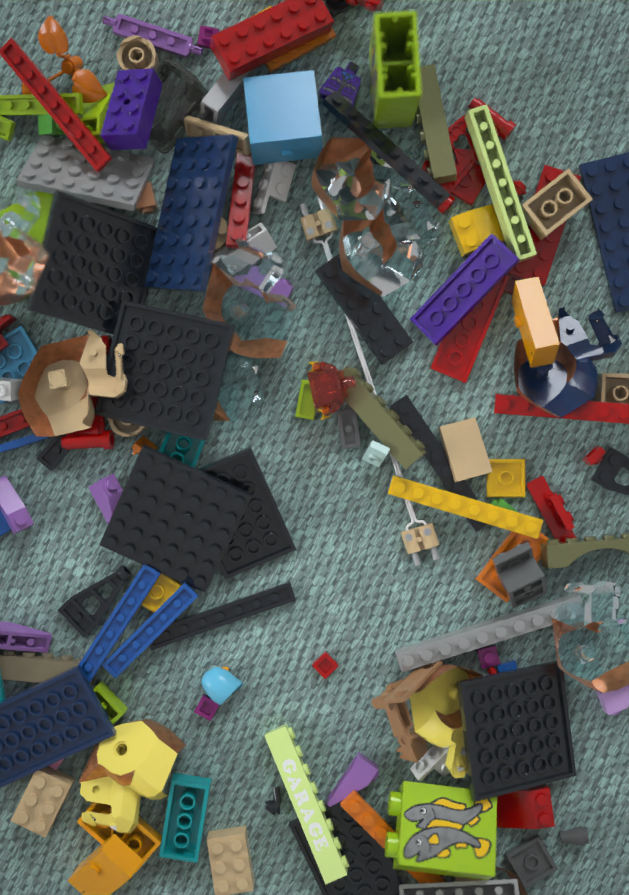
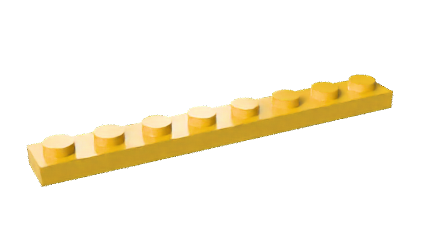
M395 475L392 477L388 494L536 539L539 537L543 524V519Z

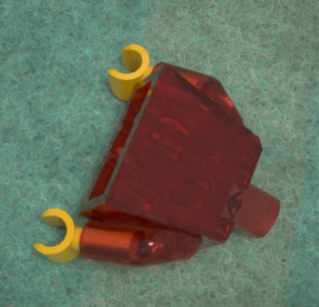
M324 361L308 362V364L312 365V370L307 372L314 407L318 409L317 412H322L320 420L330 418L331 414L335 413L344 404V399L348 397L347 389L356 387V380L354 376L344 377L343 370H338L335 365Z

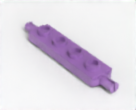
M118 14L115 19L105 15L103 17L102 23L112 26L114 35L123 38L138 35L148 39L154 48L186 59L190 53L202 56L203 48L193 45L191 37L122 14Z

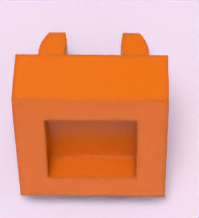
M143 435L132 446V454H139L143 445L155 450L158 449V446Z

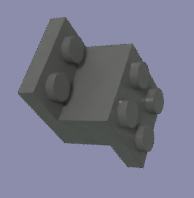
M528 542L518 544L512 550L506 553L502 552L492 559L496 575L506 591L509 603L513 609L548 593L545 575L534 559L532 548Z

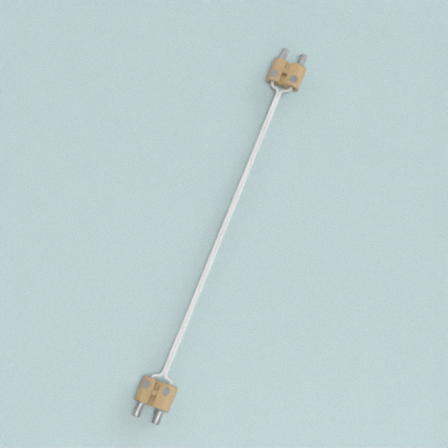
M317 198L321 210L315 214H309L306 203L299 205L303 215L300 218L306 240L322 243L327 260L329 261L332 259L328 240L333 237V233L338 231V227L331 210L327 208L320 198ZM330 235L328 238H326L325 242L322 240H316L318 238H321L322 236ZM346 316L366 381L374 388L356 329ZM389 451L396 475L403 478L398 460ZM404 499L411 518V522L406 525V530L400 532L407 554H412L415 566L421 564L418 552L430 548L433 560L440 559L436 548L439 542L433 523L417 520L411 501ZM414 521L417 523H423V525L408 529L409 526H411L414 523Z

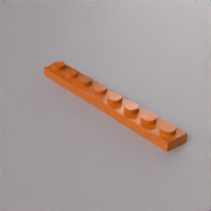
M353 790L340 803L341 807L385 849L387 831L396 832V830ZM408 871L420 884L447 882L440 874Z

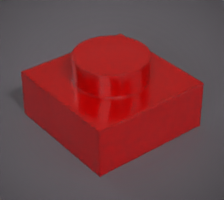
M596 446L582 460L587 465H597L602 461V455L606 451L601 446Z
M325 651L312 663V666L326 679L339 664Z

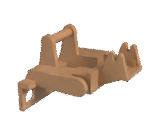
M442 660L418 667L406 678L389 683L382 694L372 699L371 703L374 708L386 709L394 737L397 736V740L401 745L397 748V752L402 753L399 756L400 759L418 763L428 751L427 740L415 732L406 701L443 664Z

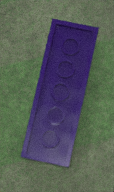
M491 233L419 308L410 320L437 346L510 272L520 259Z

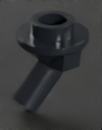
M280 786L273 787L274 800L265 801L267 805L265 809L272 815L280 814L281 792Z

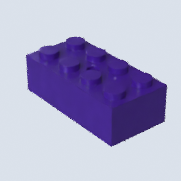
M154 68L118 71L100 135L110 150L147 148L163 86Z

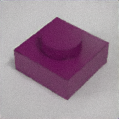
M496 645L477 649L482 669L500 664Z
M203 694L194 712L211 721L219 705L212 701L208 695Z

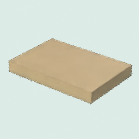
M475 417L438 428L455 483L493 472Z

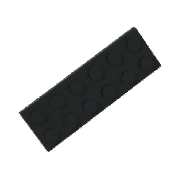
M345 249L346 259L363 278L369 281L349 251ZM339 254L315 270V273L381 365L413 343L381 296L357 282L342 270Z

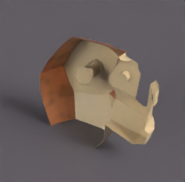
M86 330L89 335L43 345L39 349L27 369L18 391L21 410L36 436H58L91 428L95 410L90 396L118 398L126 392L128 382L123 374L122 355L124 354V345L122 343L118 344L115 348V377L108 375L106 371V345L92 330Z

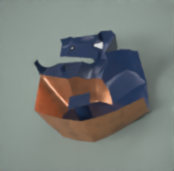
M565 307L559 308L558 317L552 320L559 341L558 351L553 364L531 368L529 361L525 362L528 357L522 338L517 341L514 377L516 390L520 396L534 406L558 418L564 417L594 398L598 383V372L592 361L614 357L622 346L619 335H613L603 318L605 314L599 308L588 315V320L599 341L597 345L590 344L579 321L567 314Z

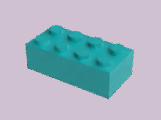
M174 773L170 785L159 857L198 863L212 778Z

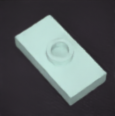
M372 441L365 451L362 460L379 467L390 449L378 442Z

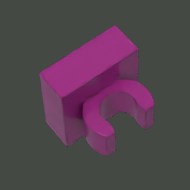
M200 25L197 46L211 49V36L220 32V30Z

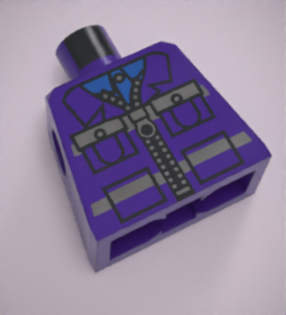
M349 62L345 70L336 67L319 90V97L325 99L337 91L354 106L361 85V78L356 76L359 66Z

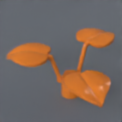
M48 16L39 29L38 41L46 53H56L57 57L65 58L61 65L62 70L48 78L49 82L64 73L68 75L73 74L72 81L74 84L72 85V93L83 94V103H94L103 99L107 93L91 71L82 69L83 61L76 55L71 57L70 54L64 55L69 48L67 36L60 24L52 16ZM22 82V94H32Z

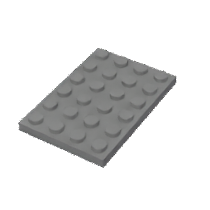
M42 135L16 180L17 187L54 194L55 191L59 190L88 202L135 211L154 168L155 159L124 151L110 150L104 147L113 159L98 172L71 140Z

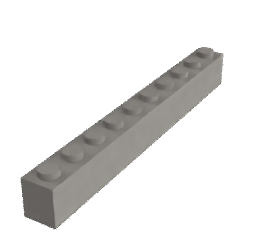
M573 593L404 646L394 651L401 672H405L553 625L552 618L564 622L586 615L581 596Z

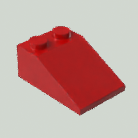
M547 784L497 796L496 828L541 829L555 827L550 788Z

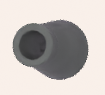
M582 826L560 832L562 844L581 846L589 844L587 827L582 828Z

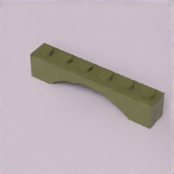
M622 533L621 537L602 535L603 538L596 539V536H585L584 540L565 538L566 541L559 542V539H548L547 543H540L542 567L548 569L568 567L583 554L603 548L618 549L629 555V533Z

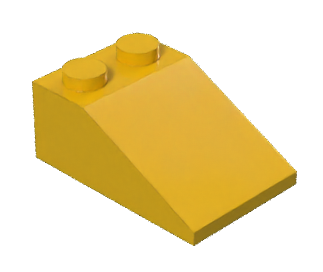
M493 204L469 210L451 217L449 220L450 228L462 257L472 254L491 233L501 242L505 241Z

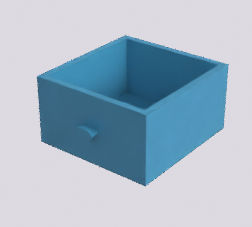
M314 70L243 78L253 165L318 158L322 151V133Z

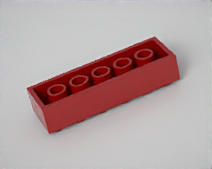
M285 0L212 35L210 47L230 81L331 32L334 20L323 0Z

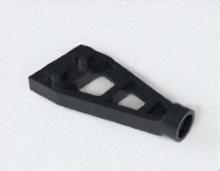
M609 447L593 474L591 481L607 490L629 496V485L625 486L615 482V477L622 467L629 471V458Z
M121 565L116 572L73 595L58 611L85 637L101 622L125 582L133 575L124 565ZM106 583L113 588V592L107 599L98 592V589ZM89 596H95L100 602V606L95 614H90L82 605V601Z

